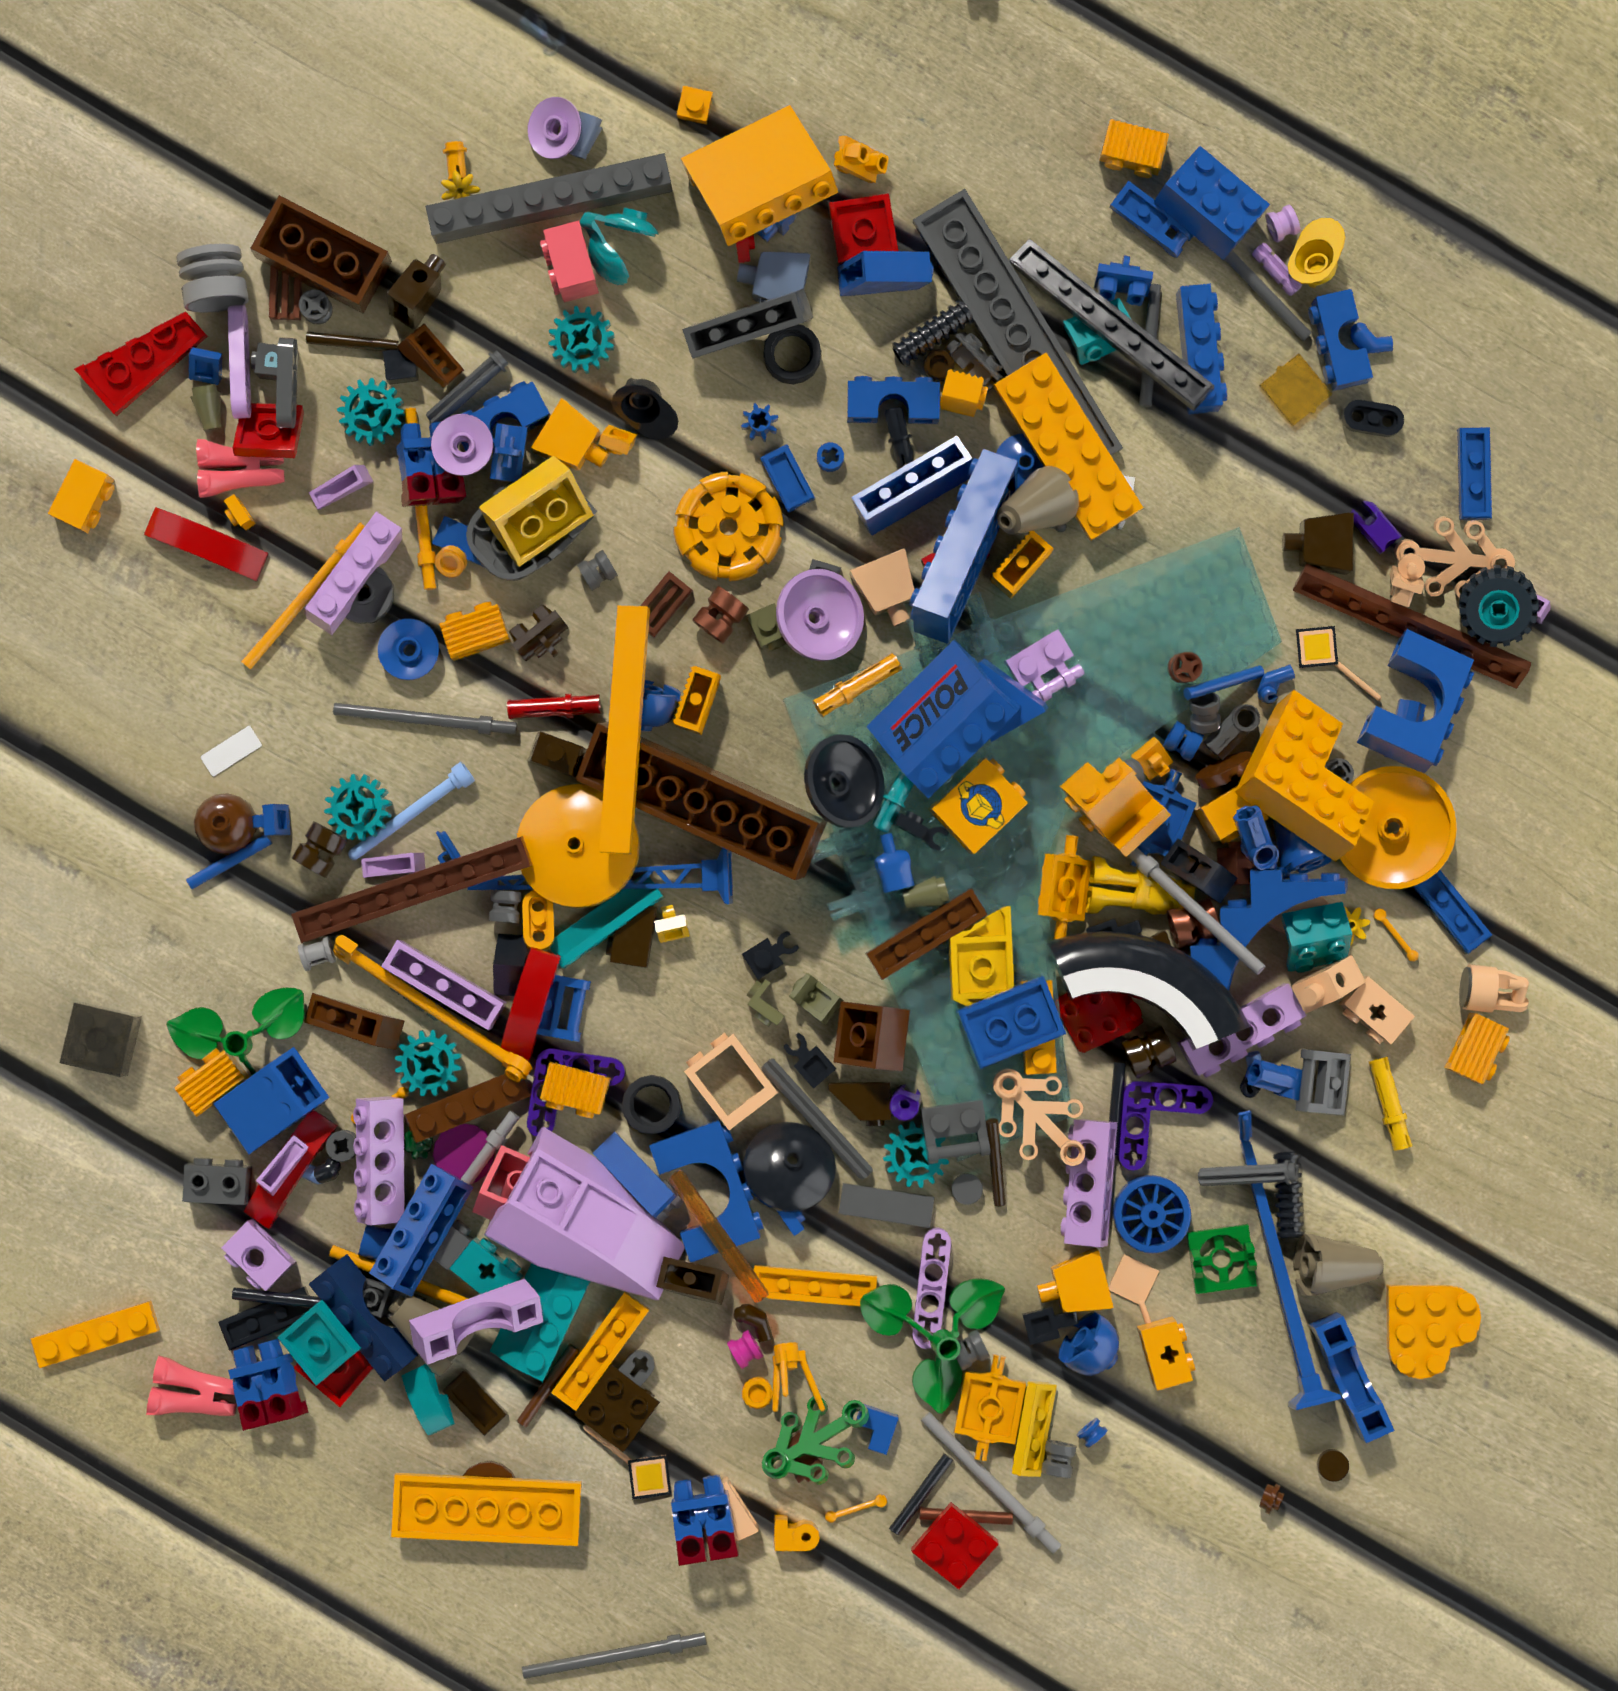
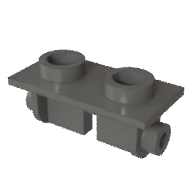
M966 332L957 334L956 337L960 342L958 343L954 339L946 347L950 351L948 354L952 356L962 369H965L972 362L975 366L967 374L970 373L971 376L976 375L977 378L982 376L984 379L982 386L988 387L987 392H989L996 383L993 380L994 378L1000 380L1006 377L1001 371L1003 367L994 356L990 355L988 357L981 349L982 343L972 333L967 334Z

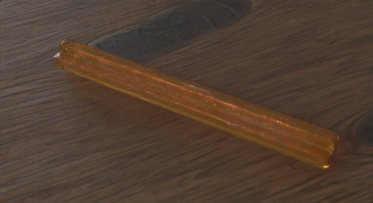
M682 1170L672 1174L669 1177V1182L753 1301L759 1303L769 1295L768 1290Z

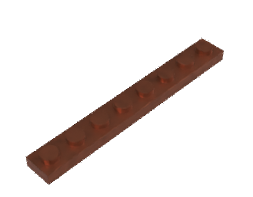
M1305 565L1294 585L1293 591L1399 638L1408 629L1474 659L1471 667L1472 670L1515 689L1518 688L1530 671L1532 663L1498 647H1491L1489 643L1484 642L1482 644L1475 637H1471L1464 632L1405 606L1391 602L1389 599L1312 565Z
M521 836L295 912L291 916L300 942L303 943L530 867L533 864L524 838Z

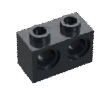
M1178 838L1160 863L1177 877L1220 904L1238 879L1222 865Z

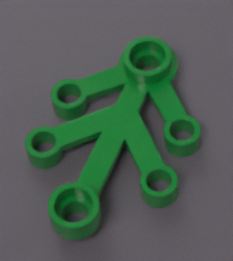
M814 1396L811 1397L807 1403L808 1413L799 1442L790 1448L792 1433L800 1429L802 1422L800 1417L794 1412L785 1413L781 1418L782 1427L776 1447L768 1450L763 1456L762 1469L764 1473L772 1479H781L788 1473L807 1477L817 1485L824 1484L828 1479L829 1473L823 1465L817 1463L809 1466L795 1461L805 1454L834 1461L844 1469L850 1468L855 1462V1455L850 1449L846 1447L837 1449L821 1444L851 1426L859 1428L865 1425L869 1419L867 1407L858 1400H851L844 1405L840 1418L815 1432L820 1416H823L828 1410V1404L822 1398L825 1410L814 1411L813 1406L816 1401ZM861 1411V1418L859 1420H853V1415L856 1412ZM795 1418L794 1425L787 1427L788 1420ZM848 1453L849 1459L844 1463L840 1462L841 1456ZM781 1459L782 1465L778 1469H774V1463ZM821 1469L822 1476L814 1479V1473Z

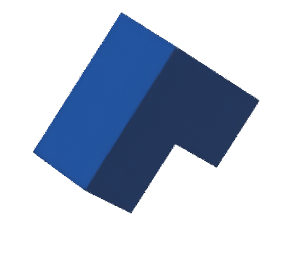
M864 1404L869 1411V1419L863 1427L873 1430L868 1443V1449L887 1455L899 1417L896 1414ZM861 1411L858 1412L856 1420L861 1418Z

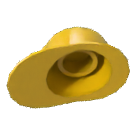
M1319 218L1309 223L1303 229L1288 262V271L1293 280L1301 284H1308L1311 288H1316L1317 285L1325 284L1333 278L1337 271L1338 260L1346 238L1344 228L1338 221L1332 218Z

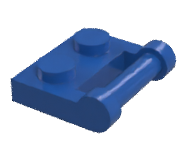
M555 975L537 1034L580 1042L581 1032H579L586 990H590L591 981ZM565 986L574 988L567 1030L558 1028Z

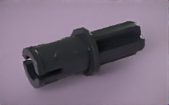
M894 407L886 410L885 416L891 438L888 440V443H892L897 464L896 468L900 469L914 461L909 440L912 438V435H908L903 409L901 407Z

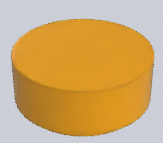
M452 545L445 546L436 555L435 566L442 575L454 578L459 576L466 568L467 557L460 548Z
M756 1376L744 1383L742 1398L749 1407L754 1409L764 1408L772 1399L773 1389L767 1379Z

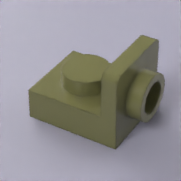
M775 603L747 615L761 650L768 647L769 651H773L786 645L777 624Z

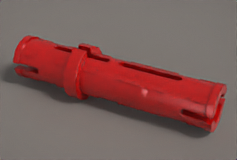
M571 693L565 694V697L507 700L509 719L564 715L567 718H573L574 715L601 714L600 694L572 696Z

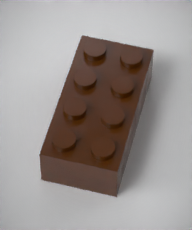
M280 195L250 247L256 259L316 290L322 291L324 294L362 314L367 309L392 263L387 250Z

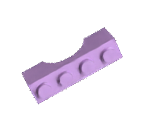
M375 512L305 607L306 619L330 635H333L350 612L351 606L366 580L377 567L386 563L402 541V528L378 512Z
M525 1279L411 1319L409 1323L413 1346L428 1365L457 1354V1347L460 1341L475 1331L487 1328H503L512 1332H518L542 1323L543 1316L540 1296Z

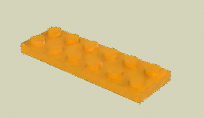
M1047 353L1042 354L994 384L993 387L1043 467H1057L1070 477L1071 480L1068 483L1072 490H1077L1079 496V507L1075 518L1090 541L1144 508Z
M395 1473L391 1537L578 1546L582 1481Z

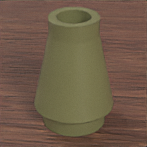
M216 384L192 388L193 396L190 398L201 420L203 430L221 428V391H217Z
M933 876L909 889L902 890L906 908L943 906V902L950 901L944 877L936 878V876Z

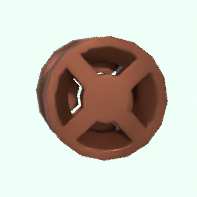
M1193 652L1175 654L1167 664L1168 675L1177 683L1195 681L1200 677L1203 668L1201 659Z

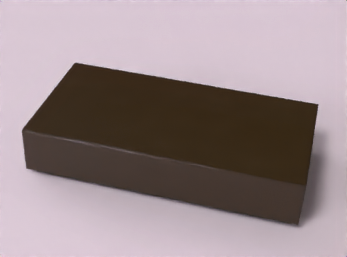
M466 1368L442 1391L445 1395H448V1398L484 1436L508 1414Z

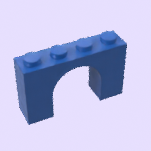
M1406 629L1397 640L1387 666L1419 680L1428 688L1435 705L1433 718L1423 722L1409 721L1376 706L1367 716L1357 743L1422 773H1425L1432 765L1437 766L1444 752L1440 748L1443 739H1448L1454 727V724L1450 722L1452 715H1456L1459 712L1464 698L1460 696L1463 688L1467 689L1473 678L1474 672L1470 671L1474 659Z
M720 1119L649 1145L659 1175L688 1164L706 1163L717 1168L728 1182L730 1197L725 1210L713 1220L680 1232L690 1263L759 1239L761 1237L759 1230L764 1229L759 1212L753 1213L749 1201L754 1200L753 1194L747 1183L743 1184L739 1172L743 1171V1166L739 1154L732 1155L729 1143L733 1142L731 1131L725 1125H722Z

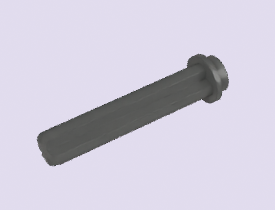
M497 350L493 354L489 352L488 355L490 357L426 413L431 423L442 422L451 416L501 370L503 372L506 371L505 367L509 363Z
M1285 1160L1283 1164L1201 1168L1198 1172V1181L1201 1186L1286 1182L1287 1185H1291L1292 1182L1298 1180L1296 1163H1291L1290 1160Z

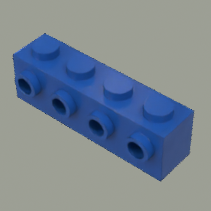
M1211 283L1180 286L1176 293L1182 360L1214 385V390L1194 411L1187 407L1188 414L1218 412L1223 406V401H1227L1226 383H1221L1220 371H1224L1223 353H1218L1217 341L1221 340L1220 323H1215L1214 311L1218 310L1217 293L1211 291Z
M955 436L852 496L856 513L870 535L873 536L969 480L971 476H968V472L973 459L959 437Z
M431 1164L369 1273L389 1287L412 1297L474 1187L450 1172Z

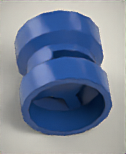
M1176 721L1163 747L1170 752L1176 751L1180 753L1181 758L1190 762L1198 750L1204 735L1195 731L1191 732L1186 729L1184 724ZM1184 734H1185V737H1184L1182 743H1181L1180 746L1178 747L1179 743L1181 742V740H1182V738H1183V736H1184Z

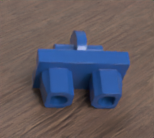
M1126 255L1123 256L1122 264L1110 262V265L1099 263L1093 289H1097L1098 293L1108 301L1114 300L1116 292L1127 294L1126 302L1130 305L1141 306L1143 304L1144 298L1148 297L1153 279V271L1140 270L1139 266L1129 265L1130 256Z
M497 423L490 479L515 482L522 477L527 427Z

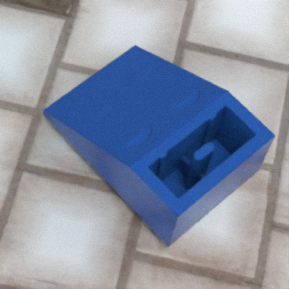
M293 1047L220 1098L213 1105L249 1155L324 1104L329 1099V1096L295 1047Z

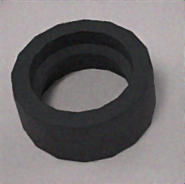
M801 324L770 333L765 341L763 351L765 366L772 377L782 383L794 385L805 382L815 374L820 365L821 348L818 338L812 330ZM790 336L801 338L810 349V359L806 366L801 370L793 372L781 368L775 361L774 356L775 347L778 342Z
M655 1075L640 1077L631 1083L625 1091L622 1101L623 1114L629 1125L637 1131L646 1134L661 1133L671 1127L679 1116L681 1108L680 1095L673 1083L664 1077ZM645 1087H659L669 1097V1112L659 1122H645L634 1111V1098Z

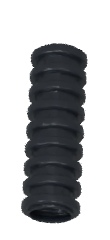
M960 300L955 301V306L949 305L946 312L940 311V316L934 315L931 318V322L925 321L922 328L918 326L916 327V332L910 331L907 338L901 337L899 343H892L893 352L901 364L908 367L911 360L917 361L919 355H926V350L932 351L935 344L941 345V340H948L950 334L956 335L959 328L961 330L965 329V324L971 325L973 323V316L966 304Z
M1277 1152L1273 1155V1159H1276V1164H1283L1285 1160H1290L1291 1163H1296L1297 1169L1302 1167L1301 1163H1298V1159L1301 1158V1154L1298 1152ZM1299 1169L1296 1182H1292L1291 1185H1287L1286 1182L1274 1184V1187L1278 1188V1193H1275V1197L1278 1198L1275 1207L1279 1208V1212H1276V1217H1279L1276 1226L1280 1227V1231L1277 1232V1236L1280 1238H1301L1305 1234V1231L1301 1230V1226H1304V1221H1301L1304 1212L1300 1209V1207H1303V1202L1300 1201L1303 1193L1299 1189L1302 1187V1183L1299 1182L1302 1173H1299Z

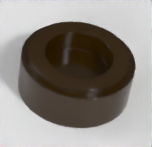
M933 350L925 357L923 364L924 372L927 377L933 378V381L946 380L948 370L954 369V360L945 350Z
M1328 1449L1319 1455L1317 1470L1324 1479L1337 1482L1348 1474L1349 1461L1339 1450Z

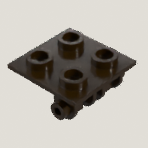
M611 1364L577 1410L575 1416L624 1453L660 1401L654 1398L655 1395L646 1388L644 1390Z

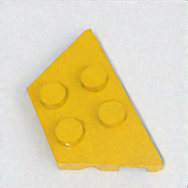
M1003 906L949 939L951 1000L969 1006L1014 987L1011 906Z

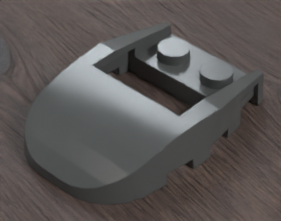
M526 470L525 472H523L522 477L530 471ZM510 482L504 487L501 486L494 493H492L493 496H495L496 494H498L514 482ZM586 499V501H587V503H588V505H589V507H590V509H591L593 515L595 516L596 513H597V510H596V509L592 506V504ZM480 509L471 518L467 527L466 537L471 552L488 572L503 580L517 581L526 578L564 552L594 516L560 538L546 551L543 550L520 567L516 565L491 531Z

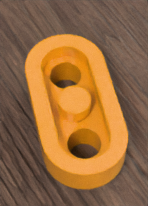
M532 890L525 895L522 903L523 940L529 949L534 947L546 951L554 941L553 902ZM534 903H541L544 908L542 911L536 912L532 909V905ZM535 933H542L545 936L544 940L541 942L535 941L533 939Z

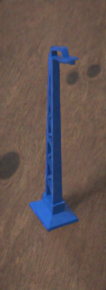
M437 831L436 834L446 849L445 852L438 856L439 862H446L444 856L447 854L450 855L452 860L461 857L445 831ZM722 847L717 860H701V863L636 867L634 872H647L636 883L630 879L623 888H702V891H718L725 904H733L732 852ZM692 868H702V883H681ZM685 869L674 883L662 871ZM655 871L666 884L643 883ZM523 875L500 876L467 887V890L534 889L530 885H521L526 880ZM519 879L514 885L509 881ZM499 881H502L505 885H499Z
M1249 1110L1237 1114L1240 1145L1246 1166L1257 1165L1252 1144L1249 1141L1250 1137H1252L1251 1111ZM1263 1183L1251 1184L1299 1374L1297 1381L1300 1393L1288 1402V1407L1300 1410L1342 1399L1340 1394L1323 1389L1320 1376L1315 1372Z

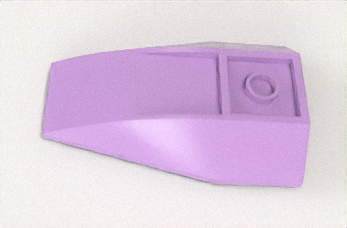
M542 1127L527 1153L530 1155L526 1166L506 1203L497 1209L484 1235L536 1266L653 1300H659L663 1289L657 1288L656 1285L663 1257L679 1260L685 1249L684 1244L662 1222L654 1218L594 1156Z

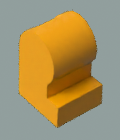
M774 1515L775 1551H810L817 1546L820 1538L817 1526L811 1520L803 1519L795 1524L788 1523L787 1515Z

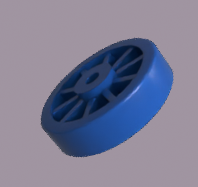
M1157 1175L1137 1177L1122 1187L1114 1201L1112 1212L1114 1226L1120 1237L1129 1246L1138 1251L1151 1254L1168 1251L1178 1245L1189 1230L1191 1223L1189 1200L1183 1190L1167 1178ZM1153 1189L1151 1201L1147 1200L1143 1190ZM1158 1192H1164L1167 1196L1157 1203ZM1137 1193H1139L1143 1201L1141 1206L1130 1201ZM1172 1200L1175 1208L1164 1210L1163 1207ZM1128 1204L1139 1210L1138 1214L1126 1215ZM1176 1213L1174 1223L1165 1219L1166 1215ZM1140 1219L1141 1221L1131 1229L1128 1220ZM1162 1223L1171 1226V1229L1166 1234H1164L1160 1226ZM1147 1225L1145 1237L1138 1235L1137 1233ZM1156 1227L1160 1237L1151 1238L1152 1228Z

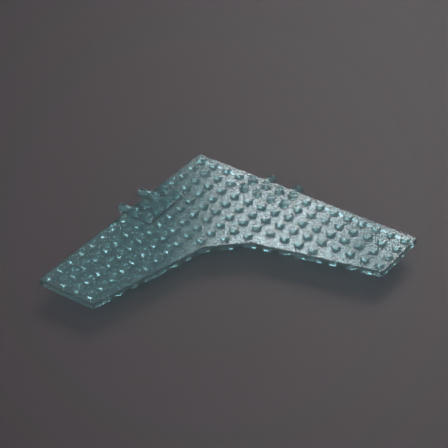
M1240 527L997 619L989 617L981 592L970 595L966 608L972 621L971 628L952 635L949 644L955 639L977 662L985 658L1013 678L1004 661L1059 629L1074 656L1064 661L1066 667L1070 669L1080 664L1085 674L1076 679V683L1069 688L1065 686L1053 693L1052 698L1046 701L1049 708L1044 713L992 742L989 739L929 799L913 785L904 802L906 807L905 809L901 808L899 813L906 815L907 811L913 812L924 819L922 825L928 829L933 827L945 828L931 814L928 808L935 801L941 800L978 765L977 761L981 758H987L989 761L992 758L995 759L1005 770L1002 775L1009 783L1015 781L1025 791L1026 795L1023 798L1028 804L975 854H969L950 833L948 836H944L941 833L934 834L933 841L941 849L933 850L924 841L915 838L893 824L887 833L882 832L872 825L876 815L869 822L853 828H841L827 822L830 837L819 841L816 851L819 850V852L814 854L811 864L837 854L852 890L850 896L826 903L827 909L830 912L841 908V910L829 914L832 921L835 922L838 919L859 912L874 946H877L940 907L921 906L906 908L902 890L913 886L883 893L881 880L877 874L874 861L877 856L884 853L880 835L892 833L896 850H905L910 855L911 872L915 885L933 876H936V878L944 877L950 900L967 889L972 888L988 915L1003 906H1011L1014 987L1020 985V981H1030L1040 976H1044L1045 980H1052L1053 1001L1060 1016L1055 965L1046 945L1047 942L1052 941L1049 917L1038 915V898L1041 891L1042 866L1045 853L1048 854L1069 807L1063 800L1067 795L1060 785L1087 762L1097 771L1101 770L1189 708V700L1183 694L1185 688L1239 672L1282 642ZM910 618L906 620V623L909 626L916 646L913 647L914 650L896 656L901 664L899 666L902 667V671L861 693L853 699L851 704L846 705L845 703L822 718L812 700L835 688L836 683L840 681L843 683L867 668L783 699L805 760H807L812 748L824 738L838 734L858 738L873 751L881 765L884 775L885 795L890 791L901 769L866 726L949 645L914 632L913 620ZM1182 652L1195 653L1203 664L1200 677L1188 683L1173 681L1167 671V664L1170 658ZM1053 668L1040 677L1046 684L1056 678L1058 674ZM1031 682L1024 686L1031 692L1035 690ZM949 939L887 977L898 1007L910 1010L907 1031L936 1106L982 1099L985 1121L989 1118H996L999 1124L1002 1116V1098L995 1093L993 1080L996 1074L1003 1069H1014L1023 1078L1046 1079L1049 1076H1056L1061 1080L1062 1089L1056 1095H1049L1045 1091H1024L1033 1101L1067 1102L1070 1100L1063 1036L1055 1038L1057 1073L1024 1074L1023 1052L979 1069L956 1011L966 1006L951 1000ZM1006 1078L1003 1081L1005 1089L1010 1090L1014 1088L1015 1083L1012 1079ZM1050 1080L1047 1082L1048 1090L1056 1091L1058 1089L1057 1081ZM1015 1100L1013 1120L1016 1122L1017 1130L1012 1137L1007 1138L1000 1135V1145L1023 1136L1024 1109ZM1069 1104L1068 1110L1070 1113H1072L1071 1104ZM1046 1114L1054 1124L1070 1118L1064 1114ZM1010 1122L1003 1123L1001 1127L1004 1133H1011L1014 1129ZM1036 1123V1131L1042 1129V1128ZM969 1133L949 1136L948 1140L950 1145L976 1142L977 1134ZM977 1154L959 1156L955 1158L956 1161L959 1162Z

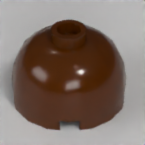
M229 793L215 794L204 800L197 809L194 818L195 833L201 844L210 851L220 854L235 853L250 843L254 833H256L257 828H253L252 817L256 813L251 804L240 796Z

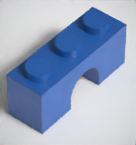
M1352 289L1317 296L1312 301V307H1309L1308 311L1311 324L1316 325L1319 335L1316 337L1318 353L1324 355L1326 366H1323V375L1326 384H1331L1332 391L1368 383L1373 378L1367 349L1349 350L1340 343L1338 337L1340 328L1353 325L1359 319Z
M856 376L854 381H848L847 423H878V409L883 402L890 399L899 400L906 406L908 424L939 423L940 382H933L931 377H917L915 382H905L902 377L895 376L885 377V381H872V377Z
M526 381L514 385L510 388L511 393L502 398L494 396L483 403L484 407L474 413L472 410L462 413L475 416L486 424L493 438V449L495 441L493 428L500 419L506 417L514 418L522 427H527V432L546 423L551 416L533 381L528 384ZM461 442L465 451H467L469 443Z

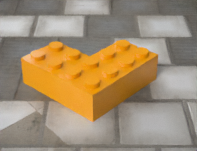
M1293 690L1274 707L1235 793L1253 806H1258L1262 812L1336 862L1356 846L1364 827L1362 824L1366 822L1374 801L1325 768L1343 723L1296 690Z

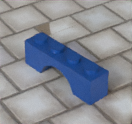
M1335 1312L1310 1323L1309 1326L1359 1438L1365 1443H1369L1395 1431L1382 1401L1376 1394L1363 1368L1356 1349V1343L1344 1316Z

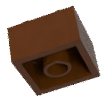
M841 1001L833 1062L902 1072L910 1010Z

